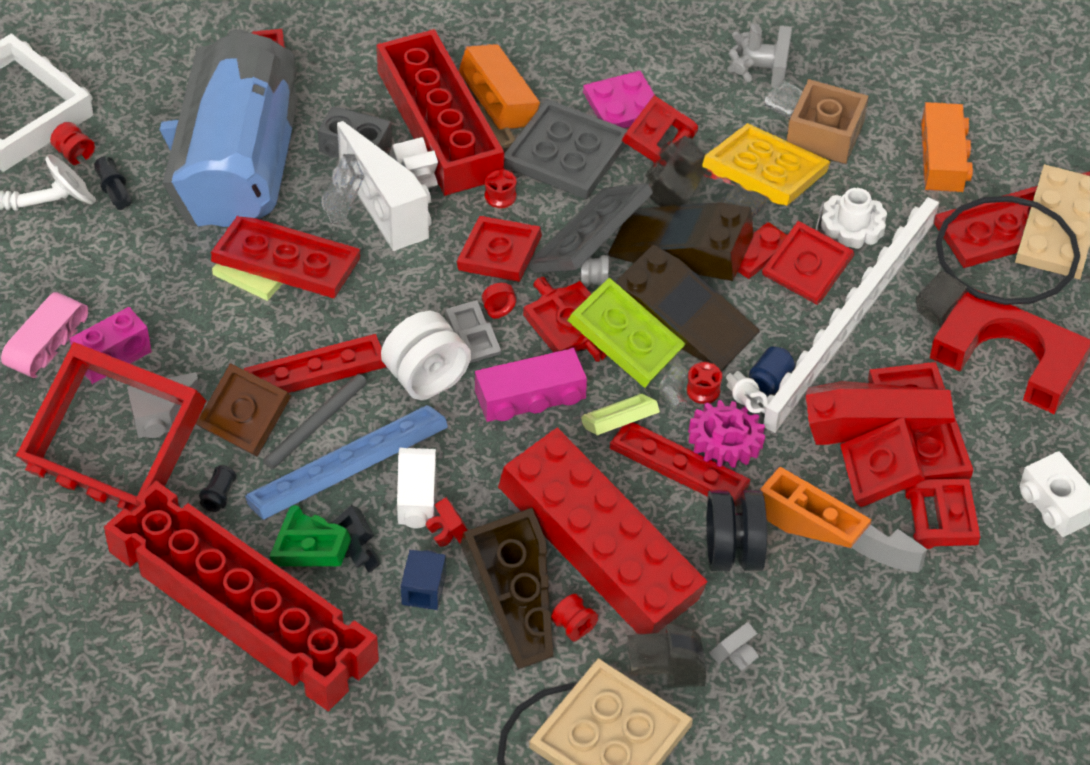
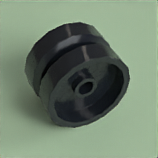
M709 490L706 509V540L709 569L711 571H730L735 563L736 548L738 562L744 571H763L767 549V518L765 500L761 490H742L737 498L736 513L733 497L728 490Z

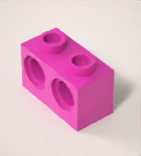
M130 307L70 337L71 345L73 342H76L129 364L152 352L148 328ZM89 369L85 374L92 384L106 377Z

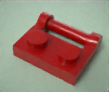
M653 95L621 141L653 161L655 167L669 172L675 163L674 158L687 140L689 138L692 139L698 132V125ZM672 125L678 129V133L664 151L657 145Z
M969 479L925 480L904 489L907 499H910L915 528V533L912 536L913 540L926 549H931L934 546H975L979 544L980 532ZM925 497L934 498L939 529H929Z

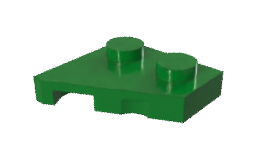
M292 505L289 507L269 557L272 563L277 566H341L351 537L346 528L335 523H327L324 518L316 514L313 517H309L302 513L299 506Z

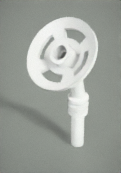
M49 154L45 159L48 169L55 179L51 184L53 188L19 194L18 191H14L13 194L11 191H6V193L0 191V210H3L5 207L6 210L13 208L14 211H18L19 207L56 201L69 195L92 205L96 202V198L87 190L86 183L67 164L56 156Z

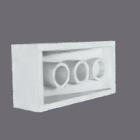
M344 121L338 122L340 168L391 249L395 251L429 239V226L432 225V221L428 212V204L431 203V196L426 185H421L411 171Z

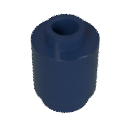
M769 347L750 370L749 378L758 384L759 391L763 392L766 397L779 390L780 383L787 372L792 373L794 371L795 362L792 355L784 348Z

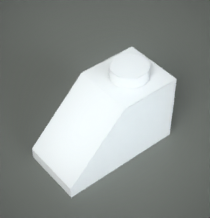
M399 448L398 524H404L410 528H421L425 526L430 518L435 517L434 505L436 504L437 494L436 449Z

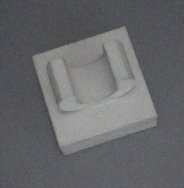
M747 622L720 642L709 654L719 664L730 656L731 662L742 671L759 657L756 651L747 644L757 633Z

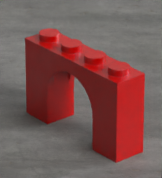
M965 291L934 337L929 358L961 372L973 351L982 342L994 338L1016 340L1030 348L1039 361L1038 366L1028 380L1023 401L1055 415L1088 359L1090 339L1016 306L979 299Z

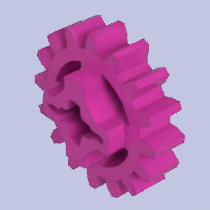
M718 400L717 407L706 403L704 410L697 409L694 418L690 420L688 442L695 444V454L705 453L704 461L706 462L714 458L717 460L716 463L719 467L723 465L724 461L729 462L732 468H736V463L739 460L747 465L749 464L750 457L757 459L760 449L763 448L765 425L758 424L760 416L758 414L748 415L749 410L746 406L741 410L737 409L736 402L734 401L731 402L730 406H724V403Z

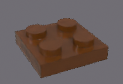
M230 363L197 420L196 425L258 457L292 395Z

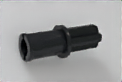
M105 156L98 158L94 163V168L101 179V189L106 194L108 193L112 204L118 210H124L126 206L131 205L132 201L125 187L126 179L124 175L118 172L115 162L111 157L108 156L107 161Z

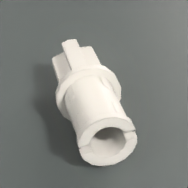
M737 371L734 375L729 373L726 376V379L729 381L727 387L731 390L732 396L737 403L745 405L752 413H759L764 410L759 405V402L766 406L767 397L763 392L759 391L758 384L753 379L746 378L740 371Z

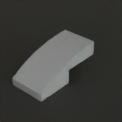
M477 300L445 310V317L449 325L471 350L470 363L501 354L502 351L490 322L486 323Z
M871 524L851 547L879 563L916 573L923 568L927 552L925 547L901 530L897 529L888 537Z

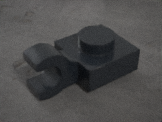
M351 505L330 524L335 523L346 528L351 537L345 557L351 556L356 567L360 568L364 564L367 572H372L381 564L376 553L366 543L374 534L362 511Z

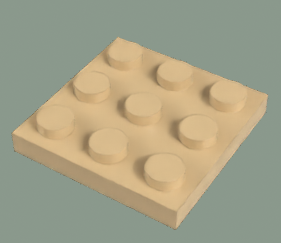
M597 659L531 738L529 745L531 750L554 765H661L691 728L692 718L602 660Z

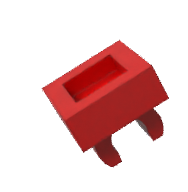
M447 497L434 505L440 516L430 518L425 524L431 533L443 528V531L434 537V540L440 547L448 545L452 541L453 536L460 544L463 532L468 531L458 512Z

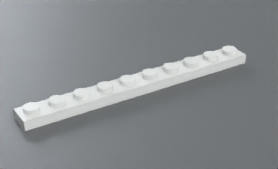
M927 197L920 208L914 207L908 218L907 225L905 227L900 226L893 237L890 247L885 246L881 250L877 264L874 267L869 266L860 286L858 288L853 287L850 290L845 305L842 309L837 308L834 311L826 330H819L810 351L805 350L802 352L793 373L787 372L780 383L779 391L776 395L771 394L768 396L767 405H763L764 410L762 411L765 414L764 425L766 429L776 433L807 392L808 387H811L934 225L939 202Z

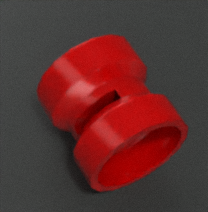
M64 122L58 125L51 134V145L59 153H63L65 159L72 165L80 164L75 157L82 155L87 160L94 153V142L86 134H82L80 128L73 122Z

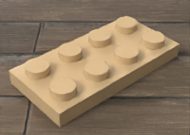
M1044 164L1033 201L1060 215L1076 234L1081 257L1074 278L1081 279L1090 247V176ZM1031 207L1015 262L1067 276L1074 258L1070 237L1055 219Z

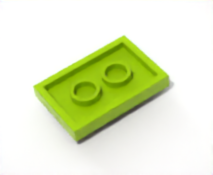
M608 278L567 320L644 388L685 346V343L611 278Z

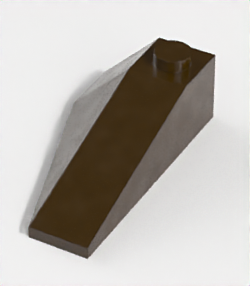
M533 508L463 532L460 545L474 580L517 669L519 670L552 658L553 644L551 612L549 611L546 540Z

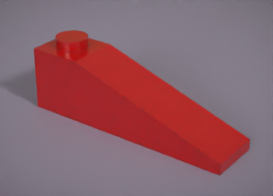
M839 381L808 387L806 392L808 420L816 445L847 442L902 417L909 422L911 430L956 422L951 391L946 389Z

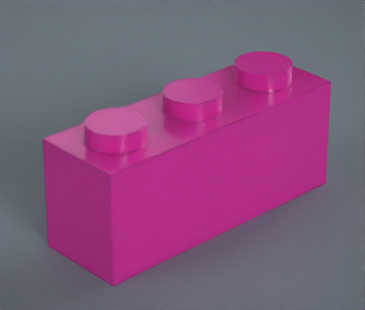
M574 348L475 371V393L487 422L493 420L507 421L515 415L527 412L540 413L548 407L561 404L574 405L580 400L586 399L587 377Z

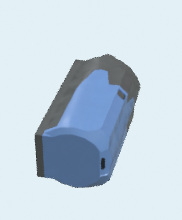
M234 29L226 37L218 39L212 45L197 47L162 183L188 226L216 225L228 227L236 216L260 219L271 213L277 203L298 103L294 86L297 72L294 64V54L270 38L252 34L245 30Z

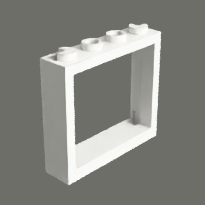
M12 33L0 40V69L15 60L66 101L4 140L0 138V170L2 172L49 144L51 134L58 125L64 122H73L77 126L93 116L91 104L93 99L89 91L74 83L67 73L60 72L46 57H41L32 50L27 42H22Z

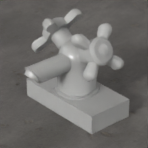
M751 24L750 32H743L741 34L737 31L733 32L732 36L736 40L737 45L729 51V56L733 62L727 68L728 72L742 75L746 82H751L753 78L748 72L749 67L772 69L771 87L783 89L792 27L780 26L778 40L775 45L761 44L762 29L758 24ZM743 49L742 57L740 58L737 53Z

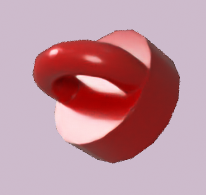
M495 283L484 290L482 302L491 318L500 319L513 310L516 304V295L511 285Z

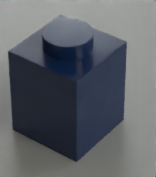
M409 550L401 582V605L438 610L446 578V555L430 550Z

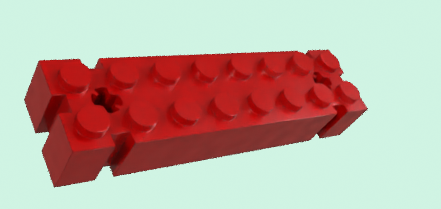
M157 481L135 499L137 508L132 513L124 508L104 526L109 553L129 567L138 562L142 577L293 687L302 681L305 687V695L328 712L349 692L348 679L351 676L360 681L379 662L378 640L375 634L355 620L349 626L345 625L341 610L189 503L181 509L177 495Z

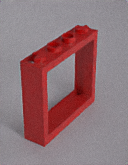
M73 342L16 457L27 464L25 470L33 475L44 478L46 473L57 477L55 480L57 484L74 491L76 486L87 489L86 495L104 504L109 498L119 502L117 505L118 509L123 510L126 508L132 513L137 508L135 499L155 481L166 486L207 401L196 389ZM88 369L181 406L137 496L43 458Z

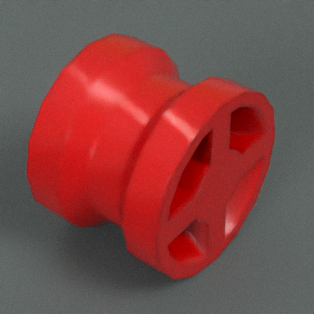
M503 169L489 172L484 180L486 189L484 193L485 201L488 205L495 208L511 206L516 200L515 189L517 181L515 175Z
M700 362L690 368L686 389L687 395L691 400L699 404H710L719 398L721 393L720 385L722 383V372L719 367L712 363Z
M571 594L555 607L551 620L557 627H564L566 629V635L571 641H577L594 628L598 621V614L592 608H586L583 599L578 594Z

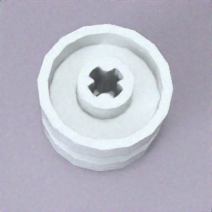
M425 311L406 318L393 329L384 342L381 350V359L412 398L426 400L452 387L459 381L470 363L471 350L440 313Z

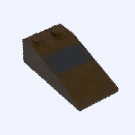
M723 202L639 208L622 224L608 255L635 263L654 244L680 259L697 275L733 281L754 236L752 208Z
M654 244L615 281L616 284L685 343L682 350L702 362L716 365L721 372L760 332L759 328L680 259Z

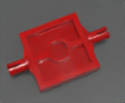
M540 277V280L537 278L533 286L542 296L537 301L523 307L525 319L553 353L574 348L575 352L587 349L596 362H600V358L603 360L607 355L567 321L571 314L591 295L581 281H578L564 288L553 289L545 277Z

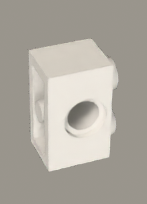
M1060 451L1025 467L1019 486L1021 494L1028 503H1033L1039 509L1044 522L1049 528H1055L1062 537H1065L1090 524V485Z

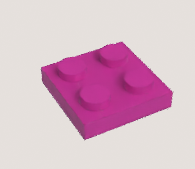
M641 71L583 85V93L597 118L622 128L630 127L653 95H655Z

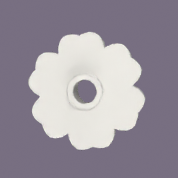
M851 188L842 197L833 195L829 201L824 203L820 226L826 236L838 239V242L846 247L861 248L864 242L876 244L884 236L887 212L879 201L871 199L870 194L866 190Z

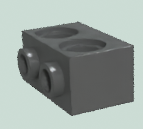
M334 106L331 107L318 129L319 152L325 153L332 158L339 157L337 123L344 121L385 153L392 143L391 121Z

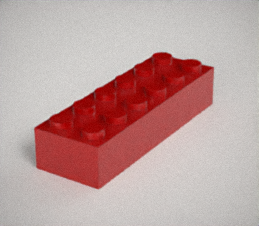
M435 29L376 44L378 73L413 139L423 137L427 152H435L438 164L434 174L444 196L484 185L485 177L489 172L497 169L504 170V150Z
M558 427L503 467L498 488L520 511L533 508L543 535L644 640H650L700 599L708 581Z

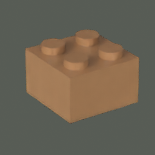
M808 79L790 118L787 142L820 157L846 164L863 127L869 96Z

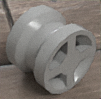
M601 255L599 258H591L590 256L581 265V282L585 287L591 284H597L600 287L608 279L609 255Z

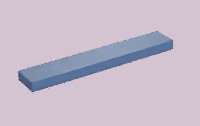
M426 405L248 493L245 496L247 504L264 520L398 453L399 448H408L448 428L446 418L431 406Z

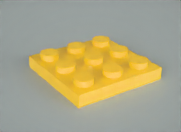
M747 123L707 153L702 167L711 170L718 177L728 178L739 183L746 190L756 191L768 197L773 203L788 206L827 172L830 161Z

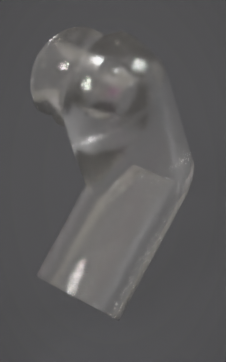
M673 364L670 369L666 370L658 385L659 393L674 413L685 409L688 405L680 393L684 379L687 377V370L681 364Z

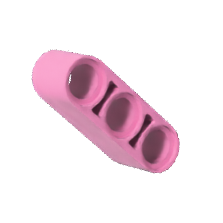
M58 292L52 293L7 342L1 355L2 364L31 378H36V372L41 367L45 368L57 354L55 351L61 344L65 345L70 337L77 332L75 328L81 322L84 323L88 316L87 305Z

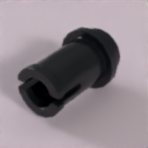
M225 465L215 467L207 487L203 488L199 494L200 504L204 509L217 512L220 508L226 506V496L236 479V473L233 469Z

